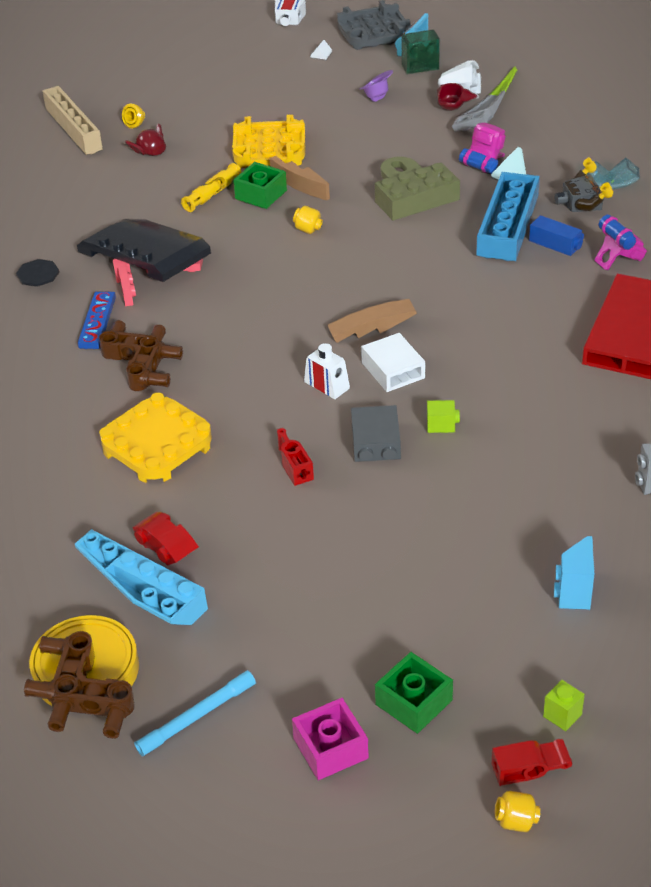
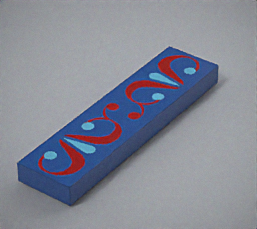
M115 292L94 293L78 340V347L80 349H100L99 336L106 330L116 299Z

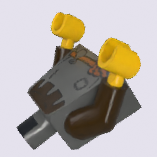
M586 158L583 161L585 168L580 170L571 180L565 181L563 183V191L554 195L555 203H566L571 212L602 210L603 198L613 196L612 187L608 182L599 187L591 174L587 175L588 172H594L597 166L591 158Z

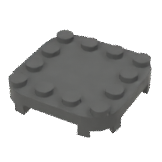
M385 0L379 1V7L351 11L349 6L343 7V12L337 13L339 30L347 42L353 45V48L356 50L369 46L376 47L385 43L392 44L410 26V19H405L400 13L399 4L396 2L392 5L385 4Z

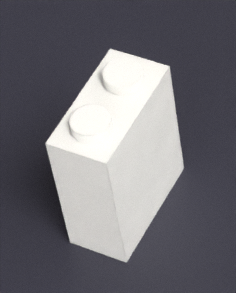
M400 333L361 346L362 364L386 392L425 378V360Z

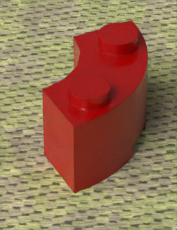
M154 512L132 528L135 531L134 536L136 540L145 548L156 552L158 558L166 565L174 564L199 547L181 524L175 526L170 521L171 518L168 514Z

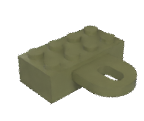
M392 157L381 164L383 180L375 182V203L392 221L460 200V180L442 162L422 168L411 158ZM395 168H401L403 171H397Z

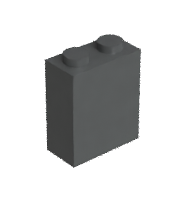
M397 405L351 408L354 461L401 459Z

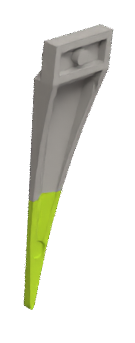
M516 67L512 68L503 81L485 99L457 117L452 125L455 132L460 130L467 131L470 128H475L478 123H488L493 118L517 71Z

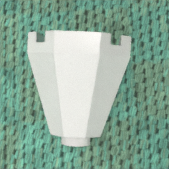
M475 60L462 63L442 73L441 78L438 79V85L440 87L446 83L460 84L465 89L476 94L477 98L474 99H478V94L481 92V75L476 73V69H479V66Z

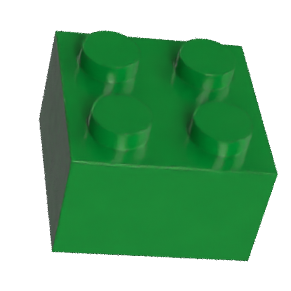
M253 162L233 180L235 199L259 206L260 208L267 209L287 191L286 171Z
M412 652L408 653L375 684V705L416 734L453 700V679Z

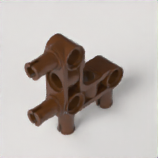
M116 320L110 331L100 334L99 341L104 358L129 360L126 373L129 388L132 391H143L150 387V385L169 387L171 381L170 374L157 373L155 371L163 358L181 360L183 357V347L165 345L162 342L166 334L164 326L155 325L151 335L124 332L126 330L125 323L121 320Z
M77 631L65 639L42 636L39 645L40 653L61 655L53 680L48 682L27 679L24 693L25 697L48 699L52 703L53 710L48 721V728L55 732H62L65 728L69 712L107 716L103 728L104 736L111 739L118 738L124 718L133 712L135 706L131 685L123 680L87 678L88 672L92 671L95 658L93 642L89 633Z

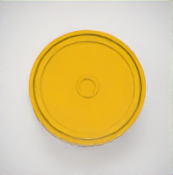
M97 615L78 616L54 625L42 635L65 639L77 631L89 633L93 642L95 658L92 671L88 672L87 678L123 680L128 682L131 687L134 684L139 671L136 643L130 631L116 620ZM40 637L31 651L29 660L30 672L33 680L50 682L54 679L61 655L40 653ZM43 699L47 704L52 706V703L49 702L48 699Z

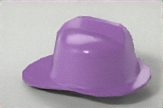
M393 70L376 76L359 89H363L367 97L371 98L373 102L382 99L388 92L387 78L393 73Z

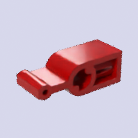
M277 429L282 465L294 486L314 480L313 462L302 444L296 440H289L286 429Z
M556 739L553 742L544 744L531 740L492 748L491 763L499 786L534 780L544 776L550 770L572 767V760L563 739Z

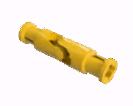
M231 163L226 170H221L205 182L206 185L197 187L192 191L191 195L183 197L181 199L182 207L188 212H193L195 207L203 205L213 195L228 187L242 173L241 168L235 163Z

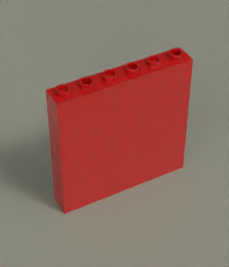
M616 274L585 343L583 365L651 379V280Z

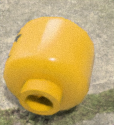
M309 206L298 208L293 216L296 229L308 234L319 230L323 220L320 219V211Z
M506 791L502 797L497 798L495 819L499 821L503 829L528 832L532 828L533 823L537 824L539 822L540 806L535 804V799L531 794Z

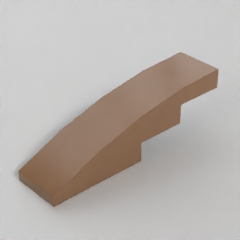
M277 156L270 158L271 167L286 171L287 185L326 201L330 199L329 183L311 168L301 169L293 161L285 163Z
M410 299L392 301L347 315L329 324L328 327L334 340L338 343L354 333L360 338L378 329L381 334L416 315L417 312Z

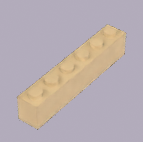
M59 86L42 90L47 111L86 155L103 150L100 131Z

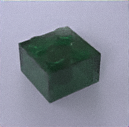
M434 29L401 34L402 66L406 74L439 70L440 38Z

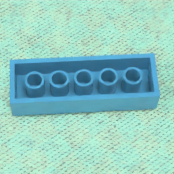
M501 172L477 235L476 256L516 261L539 196L540 176Z

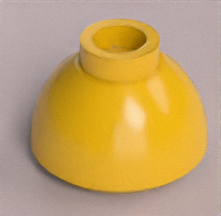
M130 103L125 105L122 110L123 123L131 129L140 126L145 119V112L136 104Z

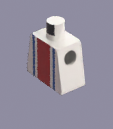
M275 0L276 24H282L283 26L297 25L306 14L305 0Z
M321 344L315 352L307 357L305 383L333 399L338 398L350 389L345 360L332 352L330 344Z

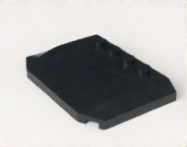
M124 219L84 239L77 245L78 252L93 257L95 254L100 253L147 269L148 277L161 282L168 280L211 254L210 246L203 238L145 219Z

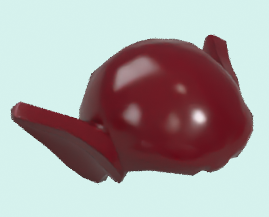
M446 83L437 89L438 104L448 111L457 110L464 102L477 98L476 94L457 83Z
M157 124L156 130H143L137 136L135 143L128 140L125 141L136 153H141L142 155L157 156L161 155L166 149L160 124Z

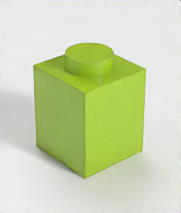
M427 401L428 433L455 432V423H460L459 409H455V401Z
M561 680L545 696L543 717L564 731H567L582 715L585 694L564 680Z

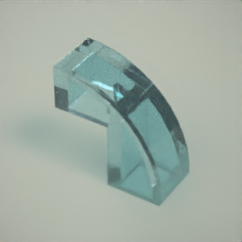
M626 157L610 171L595 161L596 170L592 173H587V175L591 174L599 187L608 182L612 189L629 186L640 179L639 168Z

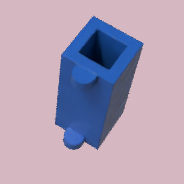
M541 215L530 224V242L569 256L579 250L583 244L584 233H582L581 229Z

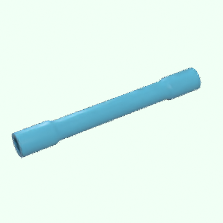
M248 670L229 681L223 688L159 729H154L134 742L137 751L141 756L147 755L176 733L227 700L238 696L255 685V678Z

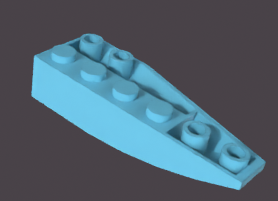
M91 529L75 543V548L133 604L170 624L192 625L208 610L205 589L104 535Z

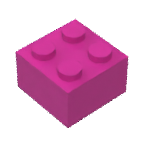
M343 698L292 718L294 740L317 780L369 759L368 737Z

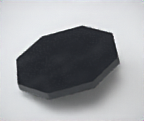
M37 259L22 264L16 276L22 285L38 287L53 282L60 271L53 261Z

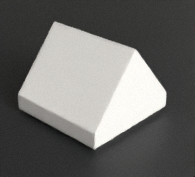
M323 40L311 54V57L326 60L332 53V49Z

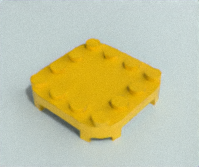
M287 114V121L252 122L251 116L244 117L245 121L234 123L232 152L234 162L240 168L249 167L253 162L270 166V158L277 156L285 163L293 161L298 166L302 164V160L305 157V124L303 119L299 121L294 119L293 115Z
M162 393L152 394L150 398L141 401L99 431L104 455L108 459L113 456L138 473V479L145 483L147 479L163 478V482L171 479V471L199 451L206 454L210 450L212 440L211 426L204 418L174 399L164 397Z

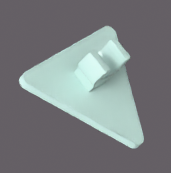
M517 147L491 176L499 180L501 172L526 174L522 148Z

